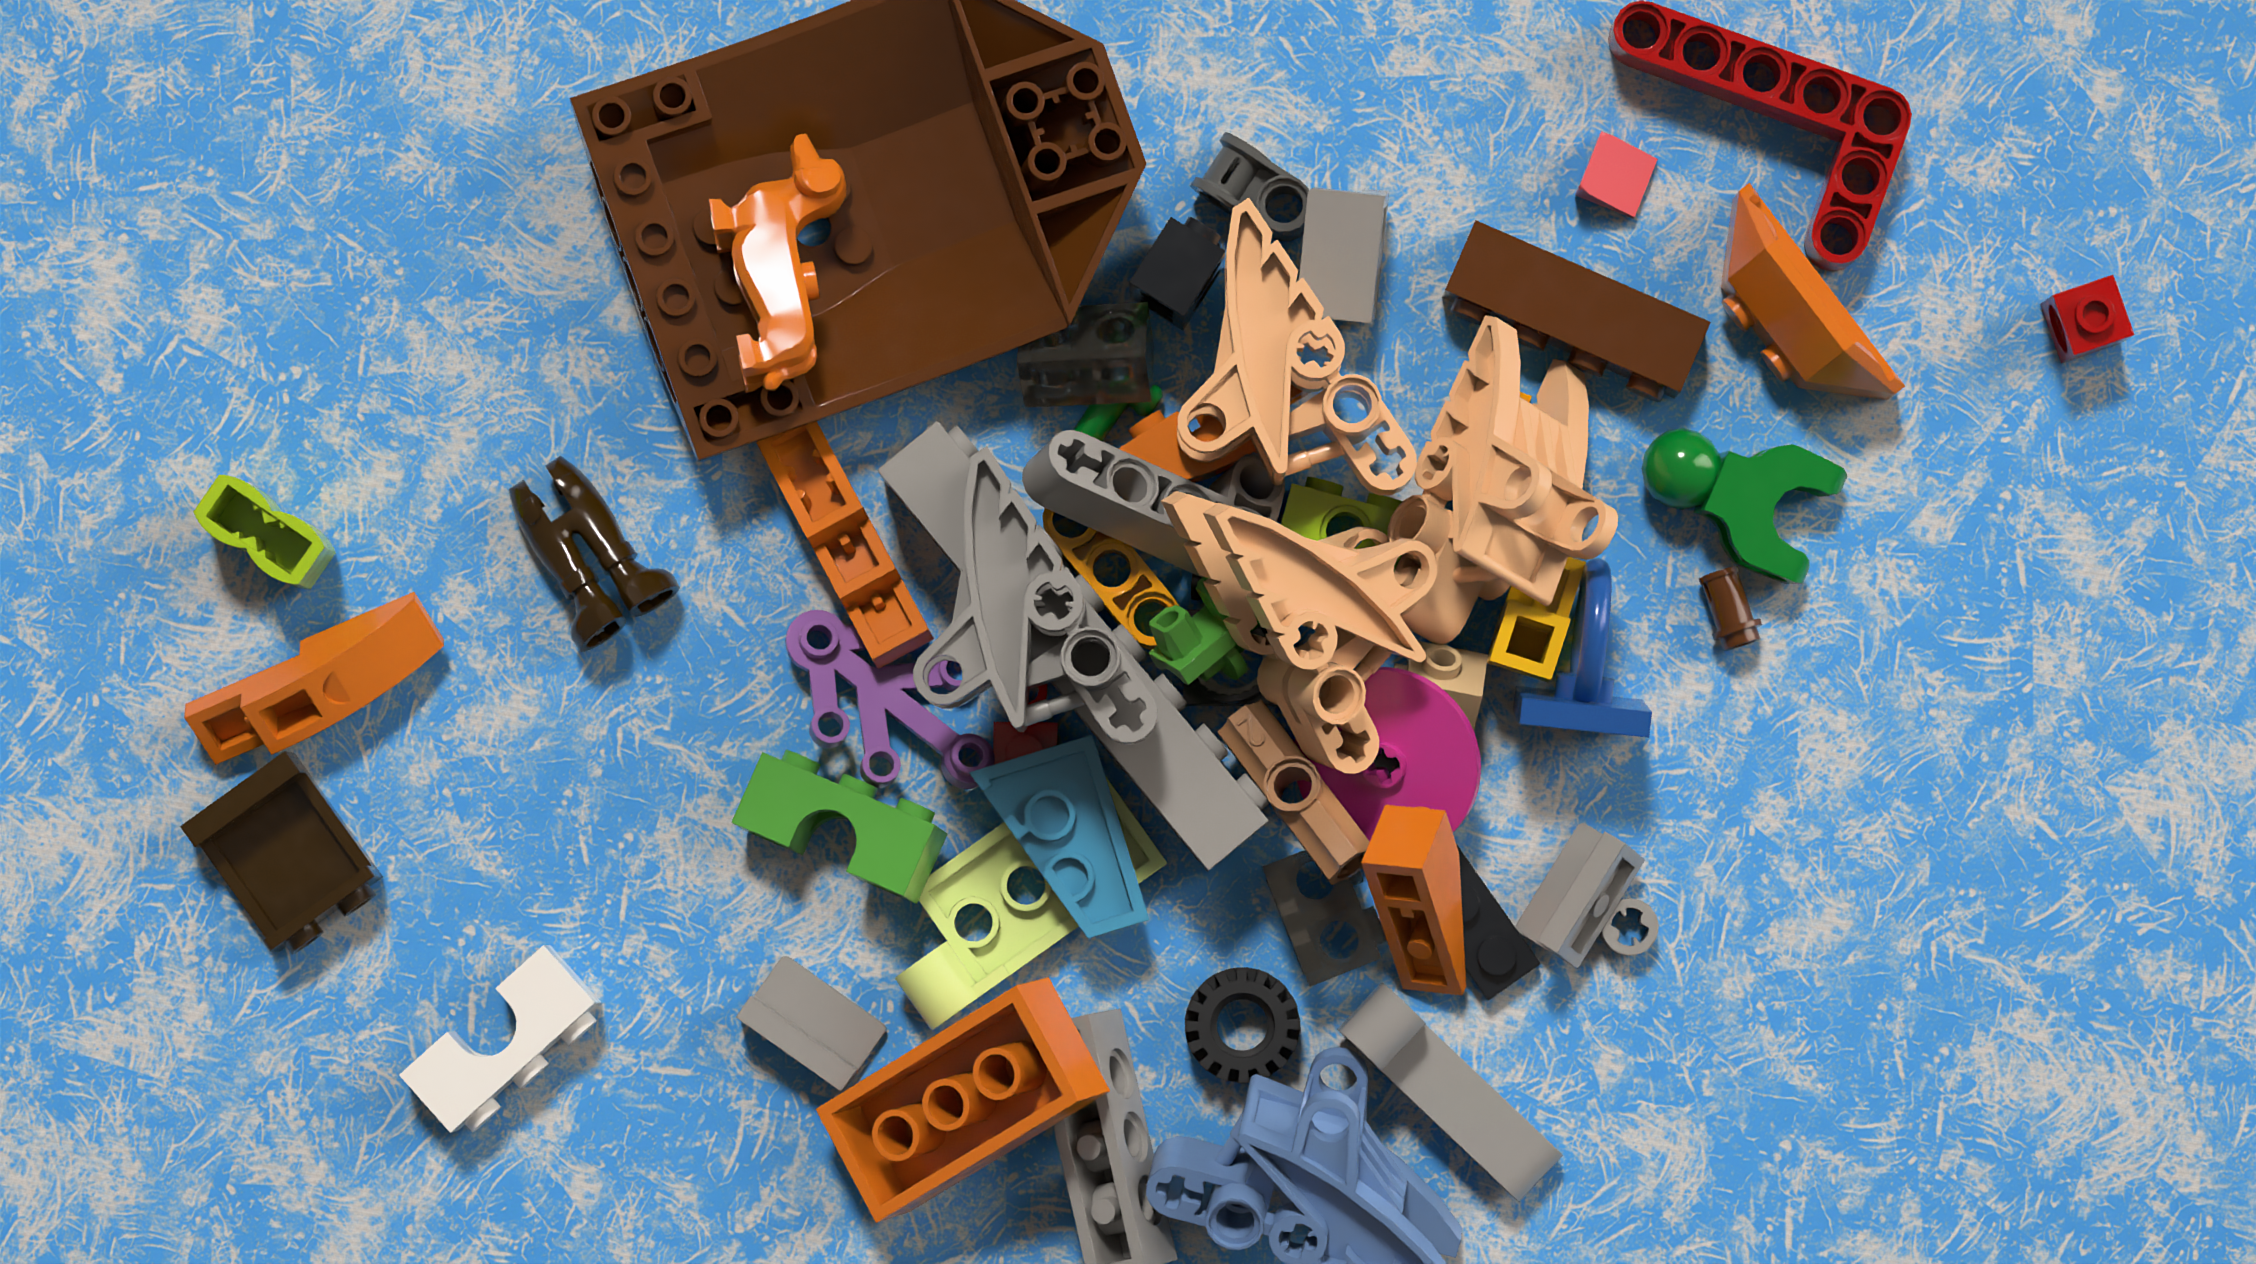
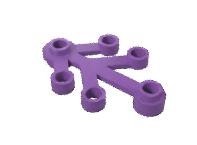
M824 610L804 612L790 624L785 639L786 651L791 661L809 674L814 713L809 732L812 740L818 746L827 749L838 747L844 742L850 729V721L847 714L837 706L836 673L856 689L864 757L860 764V774L866 783L876 788L887 787L894 782L900 771V758L890 748L886 713H888L942 755L941 770L950 784L961 789L978 787L969 772L994 765L993 749L979 735L971 733L959 735L904 692L917 690L913 681V669L916 663L888 665L880 669L871 667L853 653L855 651L867 650L855 626H845L836 615ZM812 631H821L828 636L830 645L825 649H815L809 645L807 635ZM942 661L931 670L929 674L930 688L944 687L953 692L959 687L962 680L951 678L946 670V665L953 661ZM823 718H833L840 724L841 733L834 737L825 736L820 732L818 722ZM964 748H971L979 754L981 762L976 767H966L960 762L958 752ZM875 757L885 758L891 765V773L886 776L875 775L869 768V761Z

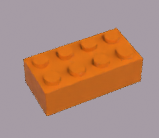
M1047 977L1014 986L815 1110L872 1217L878 1223L911 1212L1110 1092V1089L1051 980Z

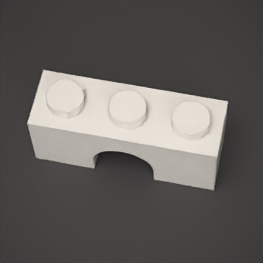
M543 945L495 988L509 1003L516 1018L515 1035L511 1043L503 1051L496 1055L478 1053L468 1046L456 1031H449L399 1074L450 1133L459 1131L464 1125L472 1133L476 1131L501 1108L494 1099L512 1082L519 1089L525 1087L549 1065L542 1056L560 1039L567 1046H570L597 1022L590 1012L601 1001L551 945Z

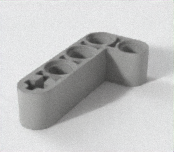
M1075 430L1061 431L1055 435L1027 462L1022 475L1025 491L1033 501L1042 507L1198 576L1200 575L1183 545L1188 539L1179 537L1161 500L1173 492L1179 491L1214 503H1222L1277 522L1285 492V479L1281 485H1274L1258 453L1246 454L1241 457L1207 489Z
M1380 983L1337 1029L1518 1202L1528 1194L1563 1156L1384 983Z

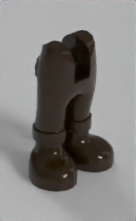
M559 456L545 466L553 477L557 491L561 496L564 495L572 509L551 521L543 509L545 505L531 491L524 480L511 487L508 491L515 517L533 551L558 581L559 588L566 599L574 600L576 617L571 625V639L581 652H585L603 644L616 635L625 626L626 619L614 601L599 585L598 576L593 568L588 566L574 542L573 537L579 534L597 558V563L604 574L611 577L620 598L629 613L634 617L645 615L666 603L679 591L680 586L673 574L667 570L660 568L648 569L634 560L638 554L630 542L625 540L613 513L599 492L578 468L564 457Z

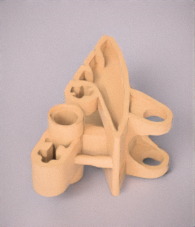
M1247 198L1232 209L1224 267L1225 311L1214 373L1181 407L1177 426V441L1181 450L1190 459L1202 463H1211L1223 458L1251 439L1274 485H1281L1285 476L1312 468V465L1343 456L1359 482L1368 491L1377 495H1393L1402 491L1409 484L1417 467L1416 453L1411 442L1382 401L1377 386L1370 379L1358 374L1340 375L1341 363L1345 356V343L1340 331L1329 316L1322 320L1323 306L1304 278L1296 282L1298 269L1278 240L1271 244L1273 232L1250 198ZM1305 346H1308L1313 353L1324 349L1327 352L1326 356L1330 358V362H1324L1321 368L1314 360L1303 364L1297 352H1303ZM1291 384L1304 392L1321 391L1289 413ZM1342 398H1354L1364 406L1367 417L1358 423L1344 422L1335 414L1333 404ZM1209 415L1216 418L1222 424L1224 432L1218 439L1203 442L1190 434L1188 429L1189 423L1196 417ZM1380 427H1383L1385 432L1378 433L1375 442L1386 456L1397 452L1402 458L1396 468L1399 477L1393 480L1386 472L1380 473L1377 476L1371 472L1370 469L1375 463L1376 456L1367 441L1359 451H1356L1352 446L1364 441ZM1323 431L1332 441L1309 450L1304 449L1288 455V441Z
M1486 315L1468 351L1469 361L1464 360L1449 392L1450 401L1445 400L1431 430L1432 442L1426 441L1418 458L1414 479L1417 486L1424 489L1422 495H1412L1405 499L1394 511L1388 525L1387 537L1389 542H1394L1398 539L1417 540L1428 545L1435 554L1438 569L1433 587L1424 597L1402 612L1400 616L1410 630L1436 645H1444L1452 641L1461 632L1478 596L1484 600H1494L1503 595L1510 586H1513L1541 604L1548 606L1553 600L1568 556L1586 560L1594 559L1608 547L1618 526L1617 511L1582 489L1588 450L1589 413L1585 374L1566 361L1553 359L1536 395L1538 404H1530L1519 397L1521 361L1517 330L1497 317ZM1453 500V511L1444 509L1447 501ZM1599 515L1594 532L1586 540L1582 541L1584 528L1593 517ZM1415 551L1403 554L1394 571L1395 579L1400 586L1405 587L1412 584L1420 574L1421 562Z
M1175 491L1161 500L1179 537L1188 539L1183 545L1198 574L1209 578L1203 583L1218 612L1229 616L1223 622L1238 646L1248 651L1267 655L1262 660L1258 669L1257 683L1259 690L1266 700L1280 707L1304 754L1310 760L1343 773L1356 774L1366 770L1374 762L1379 751V736L1364 706L1366 695L1364 682L1371 674H1375L1392 654L1417 662L1425 660L1426 652L1405 624L1400 614L1424 597L1433 587L1438 569L1433 551L1428 545L1413 539H1398L1394 542H1389L1385 533L1370 527H1355L1316 541L1305 538L1269 518L1179 491ZM1367 538L1372 539L1376 544L1373 547L1354 549L1360 541ZM1409 551H1415L1421 562L1420 574L1412 584L1405 587L1400 586L1394 576V565L1400 555ZM1257 619L1261 627L1266 628V637L1251 634L1250 630L1257 625ZM1301 625L1315 629L1316 632L1309 637V641L1298 648H1294V644L1301 638L1298 630Z

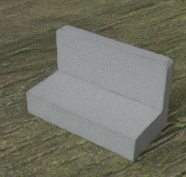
M1317 187L1309 190L1299 280L1304 278L1323 306L1322 318L1329 316L1335 320L1372 323L1376 318L1389 191L1363 189L1361 192Z
M1585 823L1579 824L1518 920L1515 928L1522 936L1578 969L1645 859L1626 843L1605 831L1602 834Z
M788 956L780 958L756 994L749 997L736 1016L737 1019L839 1091L846 1089L886 1032L884 1023Z

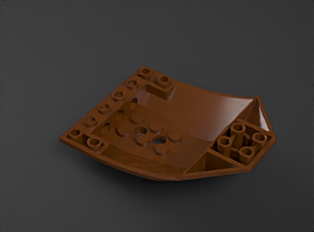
M851 0L755 37L570 98V104L611 238L650 348L697 461L880 400L1002 355L1068 328L1147 164L1104 44L1016 0ZM807 134L820 158L833 159L841 166L845 174L847 186L846 196L842 205L836 213L826 218L830 226L828 239L817 246H807L797 239L800 263L813 261L818 282L820 299L808 301L814 327L817 359L815 365L807 373L783 381L775 391L766 390L762 385L752 392H745L736 336L749 334L754 341H759L758 324L736 283L732 251L717 253L711 223L709 199H721L726 205L732 207L737 205L750 188L758 183L789 179L793 173L790 146L797 135Z

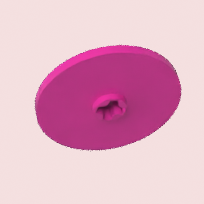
M1380 667L1375 674H1371L1364 682L1366 689L1364 706L1379 736L1377 756L1384 749L1387 757H1397L1400 766L1391 772L1390 777L1386 767H1376L1374 762L1366 770L1350 774L1324 766L1313 760H1308L1316 766L1324 782L1369 841L1372 838L1385 805L1421 806L1436 810H1446L1452 832H1455L1470 813L1480 785L1481 757L1474 730L1456 701L1437 684L1407 670ZM1295 738V741H1294V742H1295V744L1298 746V748L1301 750V748H1300V746H1299V744H1298V742H1297V740H1296V738ZM1304 780L1297 781L1301 795L1305 799L1311 791L1312 783Z

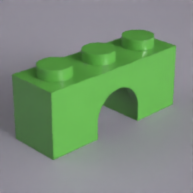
M785 750L781 760L762 752L731 823L748 833L803 856L813 833L819 826L833 819H847L855 829L856 848L846 872L863 882L912 903H918L948 835L931 823L935 812L904 798L899 799L896 808L877 801L874 797L878 788L844 773L838 784L817 775L821 764L790 750Z

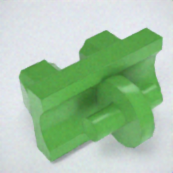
M1204 576L1197 581L1195 589L1206 606L1192 617L1187 610L1178 605L1166 607L1149 621V626L1157 644L1148 653L1157 668L1162 671L1164 669L1170 670L1187 685L1197 677L1207 682L1220 670L1233 680H1238L1248 671L1247 665L1240 654L1245 649L1238 646L1231 637L1223 622L1229 616L1218 612L1203 583L1209 578ZM1258 619L1255 628L1250 630L1251 633L1260 626Z

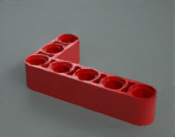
M1640 0L1629 3L1622 8L1610 28L1608 37L1610 51L1619 62L1636 70L1838 142L1805 233L1804 248L1807 257L1815 266L1822 270L1833 272L1845 269L1861 256L1868 245L1911 124L1912 113L1905 97L1890 87L1653 2ZM1632 20L1645 21L1650 24L1655 32V44L1644 49L1631 46L1624 38L1623 25ZM1694 41L1707 44L1714 52L1715 65L1703 71L1690 67L1684 60L1683 46ZM1751 63L1766 65L1774 74V88L1766 92H1758L1749 88L1744 81L1743 68ZM1812 84H1819L1828 88L1834 97V109L1824 114L1815 113L1810 110L1804 102V88ZM1874 105L1887 109L1893 116V132L1887 135H1877L1869 131L1863 119L1864 109ZM1854 164L1867 169L1873 180L1872 191L1865 195H1857L1848 191L1842 180L1844 167ZM1828 224H1838L1846 228L1852 240L1849 253L1837 255L1827 251L1822 245L1820 238L1822 227Z

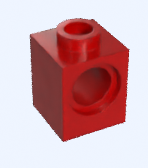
M2114 275L2054 294L2040 304L2061 364L2121 344L2135 335Z

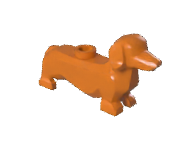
M807 134L797 135L790 146L793 173L789 179L758 183L750 188L737 205L732 207L726 205L721 199H709L711 223L717 253L732 251L736 283L758 324L759 341H754L749 334L736 336L745 392H752L762 385L766 390L775 391L783 381L807 373L815 365L817 359L814 327L808 301L820 299L813 261L800 263L797 237L807 224L817 219L827 218L837 212L845 199L847 186L845 174L841 166L833 159L820 158Z

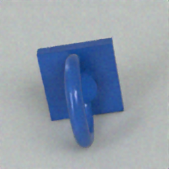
M1595 558L1588 561L1582 573L1574 619L1570 673H1557L1555 690L1516 686L1513 712L1519 724L1649 738L1652 711L1642 699L1613 696L1614 679L1603 677L1612 593L1611 569L1605 560Z

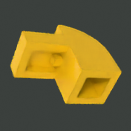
M1568 556L1553 600L1548 606L1541 604L1513 586L1509 587L1492 637L1487 658L1488 664L1547 683L1552 680L1571 621L1568 617L1586 564L1585 561Z

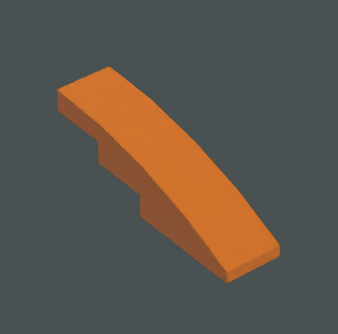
M818 422L756 442L877 669L932 641L934 637Z

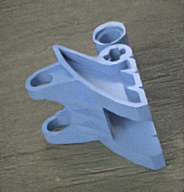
M1341 1047L1325 1049L1315 1056L1309 1070L1304 1092L1258 1074L1251 1076L1244 1110L1232 1128L1224 1146L1182 1136L1166 1139L1158 1146L1154 1153L1146 1185L1148 1201L1158 1213L1206 1227L1213 1241L1226 1249L1242 1250L1249 1248L1260 1239L1262 1234L1269 1236V1245L1273 1254L1286 1264H1447L1440 1254L1456 1258L1462 1235L1461 1225L1439 1195L1400 1157L1385 1147L1366 1122L1368 1068L1364 1059L1356 1052ZM1343 1064L1355 1073L1357 1081L1349 1089L1334 1090L1322 1081L1320 1073L1328 1065ZM1173 1175L1181 1176V1177H1183L1184 1179L1176 1178V1177H1174ZM1206 1182L1213 1183L1212 1188L1205 1187ZM1273 1190L1279 1191V1198L1283 1205L1275 1214L1267 1212ZM1296 1224H1303L1309 1227L1308 1236L1305 1237L1303 1244L1290 1241L1291 1232Z

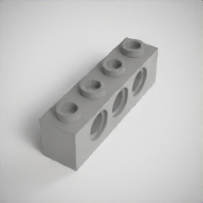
M1121 1008L1071 1018L1110 1089V1092L1053 1125L1084 1263L1165 1264L1178 1260L1169 1219L1167 1216L1158 1213L1150 1205L1146 1196V1185L1154 1153Z

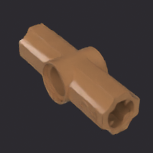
M1261 699L1256 703L1244 705L1229 716L1227 722L1218 731L1219 737L1267 798L1278 818L1287 825L1330 884L1334 885L1339 881L1348 880L1362 870L1361 862L1370 841L1324 782L1316 766L1305 757L1264 701ZM1300 780L1312 783L1311 791L1303 801L1294 804L1282 801L1284 789L1289 784Z

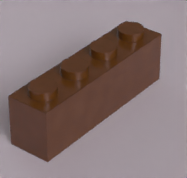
M1477 220L1474 222L1442 296L1443 299L1453 302L1450 312L1464 320L1481 325L1485 315L1497 317L1517 330L1518 343L1538 351H1544L1546 344H1550L1570 353L1567 362L1572 366L1599 377L1603 376L1605 369L1629 379L1626 384L1628 390L1656 402H1661L1664 394L1675 398L1681 392L1711 323L1708 320Z

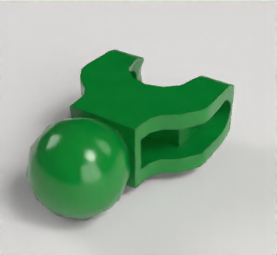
M1684 428L1666 431L1655 438L1644 454L1641 468L1644 484L1652 497L1666 507L1680 510L1695 507L1694 513L1712 521L1718 530L1720 544L1732 563L1785 584H1803L1809 570V560L1805 553L1794 549L1779 538L1773 523L1775 505L1784 493L1790 490L1808 492L1817 497L1837 495L1842 491L1847 479V473L1841 466L1793 444L1766 449L1747 458L1731 451L1719 453L1711 440L1698 431Z

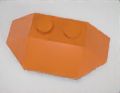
M1748 183L1739 190L1732 199L1721 288L1728 297L1722 301V305L1730 318L1742 331L1745 332L1752 327L1765 344L1766 348L1760 354L1774 375L1782 382L1791 378L1797 388L1888 400L1904 388V383L1871 343L1752 185Z

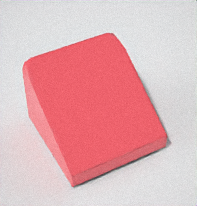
M1601 131L1575 196L1634 219L1658 159L1613 135Z

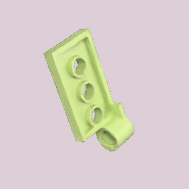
M1106 777L1138 884H1140L1168 863ZM1005 822L930 874L920 896L919 902L947 941L895 977V980L931 1031L1079 927L1045 878V890L1038 901L1025 905L1012 899L1007 888L1008 879L1012 872L1024 866L1035 869L1037 867ZM968 904L982 905L992 916L991 931L982 940H965L956 930L955 919L957 913Z

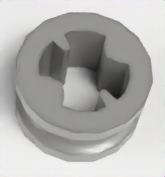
M1633 898L1621 899L1601 930L1600 937L1607 948L1617 954L1627 956L1641 954L1649 949L1657 938L1659 929L1657 915L1642 900ZM1625 908L1638 911L1640 913L1638 923L1646 928L1645 935L1641 941H1638L1636 937H1631L1632 945L1630 946L1618 942L1620 931L1611 926L1612 919L1617 912L1621 916L1627 915Z

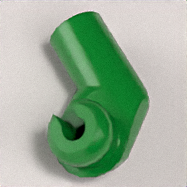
M1132 373L1101 389L1073 430L1085 433L1103 442L1124 411L1131 407L1138 415L1142 417L1149 416L1163 398V391L1159 386L1148 381L1150 376Z

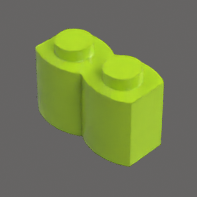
M218 475L193 511L200 525L211 536L227 545L248 552L254 563L266 574L297 588L311 589L336 554L333 545L320 530L293 515L282 512L276 502L265 492L233 476Z

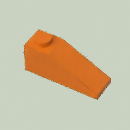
M1385 805L1361 864L1402 988L1463 996L1466 988L1460 861L1458 848L1446 810H1436L1421 806Z

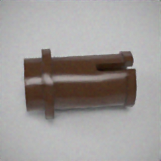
M1738 566L1718 570L1699 578L1718 631L1712 634L1714 641L1721 640L1724 651L1760 640L1757 628L1762 626L1760 618H1753L1739 576Z

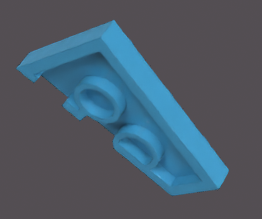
M1093 734L969 772L1087 939L1150 920Z

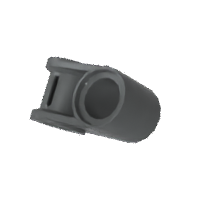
M1225 132L1219 140L1223 146L1203 178L1195 177L1190 187L1204 199L1232 215V209L1250 198L1273 232L1272 239L1292 241L1301 237L1304 234L1308 187L1300 179L1272 163L1263 153L1244 140ZM1236 167L1235 171L1233 172V174L1231 175V177L1229 178V180L1227 181V183L1224 184V183L1226 182V180L1228 179V177L1230 176V174L1232 173V171L1234 170V168ZM1280 194L1295 196L1303 206L1300 215L1289 223L1274 221L1266 211L1268 203Z

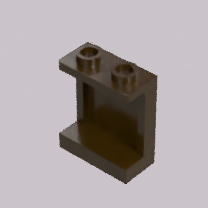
M282 752L180 826L193 846L203 849L266 939L263 942L270 952H280L285 947L288 948L292 955L299 952L324 933L318 924L339 909L343 916L346 917L369 902L376 895L370 886L383 877L297 755L292 752Z

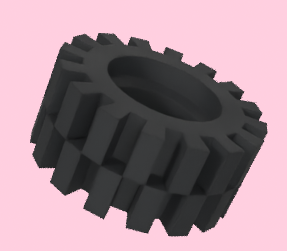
M1248 967L1226 969L1206 979L1191 997L1185 1015L1187 1043L1198 1063L1206 1071L1220 1079L1237 1083H1249L1251 1076L1255 1074L1268 1078L1281 1069L1288 1062L1292 1053L1295 1052L1299 1031L1301 1030L1298 1006L1287 987L1269 973ZM1239 999L1250 1000L1258 1004L1265 1012L1268 1022L1267 1033L1262 1042L1249 1050L1230 1048L1221 1040L1217 1031V1019L1221 1010L1228 1003Z

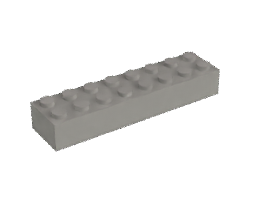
M936 421L877 471L888 487L961 573L964 556L963 501L970 457L977 453L978 450L957 425L947 433L941 424ZM1042 528L1061 559L1064 560L1063 552ZM1079 574L1075 580L1079 584L1085 600V616L1079 628L1098 627L1107 631L1116 640L1154 699L1157 707V723L1153 732L1144 741L1134 745H1122L1111 740L1103 732L1086 705L1074 708L1073 710L1208 872L1269 821L1261 812V810L1269 805V801L1246 773L1237 780L1231 776L1220 762L1227 756L1228 751L1204 723L1195 731L1179 713L1187 706L1185 699L1163 673L1154 681L1139 665V662L1146 657L1145 651L1122 624L1113 631L1110 630L1098 615L1105 608V603L1084 577ZM1050 590L1042 596V602L1045 604V607L1038 608V613L1043 616L1051 612L1058 620L1069 614L1065 603L1073 602V597L1069 593L1058 597L1054 594L1053 590ZM1032 625V661L1065 640L1068 636L1049 637L1040 633ZM1088 643L1076 651L1073 658V667L1085 676H1096L1108 667L1110 653L1102 645ZM1126 674L1113 682L1108 688L1100 691H1088L1096 703L1107 693L1117 712L1114 718L1110 720L1111 725L1115 729L1126 725L1134 732L1143 726L1139 715L1146 709L1145 705L1140 700L1133 704L1128 703L1118 689V685L1130 682ZM1068 677L1051 682L1061 695L1076 691Z

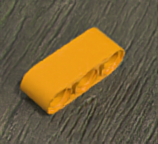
M1044 508L1042 515L1044 530L1063 552V557L1077 576L1081 574L1105 603L1104 609L1118 625L1122 624L1142 648L1154 649L1157 646L1155 638L1144 635L1137 629L1134 624V615L1138 608L1146 603H1159L1165 608L1178 605L1172 594L1132 546L1089 527L1084 534L1078 537L1068 538L1062 536L1053 526V518L1056 512ZM1115 553L1121 555L1130 565L1131 572L1129 578L1118 587L1102 585L1093 574L1096 561L1105 554Z

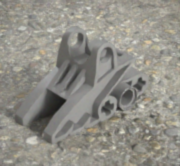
M984 447L972 455L969 461L963 501L964 556L952 623L918 657L913 669V681L917 691L930 704L936 707L954 709L966 704L993 686L1012 726L1018 732H1024L1027 726L1050 719L1053 715L1086 705L1103 732L1111 740L1122 745H1134L1144 741L1153 732L1157 723V707L1152 695L1122 652L1116 640L1107 631L1098 627L1079 628L1085 616V600L1079 584L1069 569L1064 567L1058 552L1042 528L1039 529L1036 519L1016 489L1013 490L1010 480L988 447ZM1053 590L1054 594L1058 597L1069 593L1073 597V602L1065 603L1069 614L1059 620L1051 612L1041 616L1038 613V608L1045 607V604L1042 602V596L1046 592ZM1032 625L1040 633L1049 637L1068 636L1065 640L1031 662ZM1088 643L1102 645L1110 653L1108 667L1096 676H1085L1073 667V658L1076 651ZM942 661L956 662L962 669V681L959 687L948 694L934 693L929 686L931 670ZM1126 674L1130 682L1118 685V689L1128 703L1133 704L1140 700L1145 705L1146 709L1139 715L1143 726L1134 732L1126 725L1115 729L1111 725L1110 720L1114 718L1117 712L1107 693L1096 703L1088 691H1100L1108 688L1113 682ZM1068 677L1076 691L1049 700L1044 699L1029 704V689Z

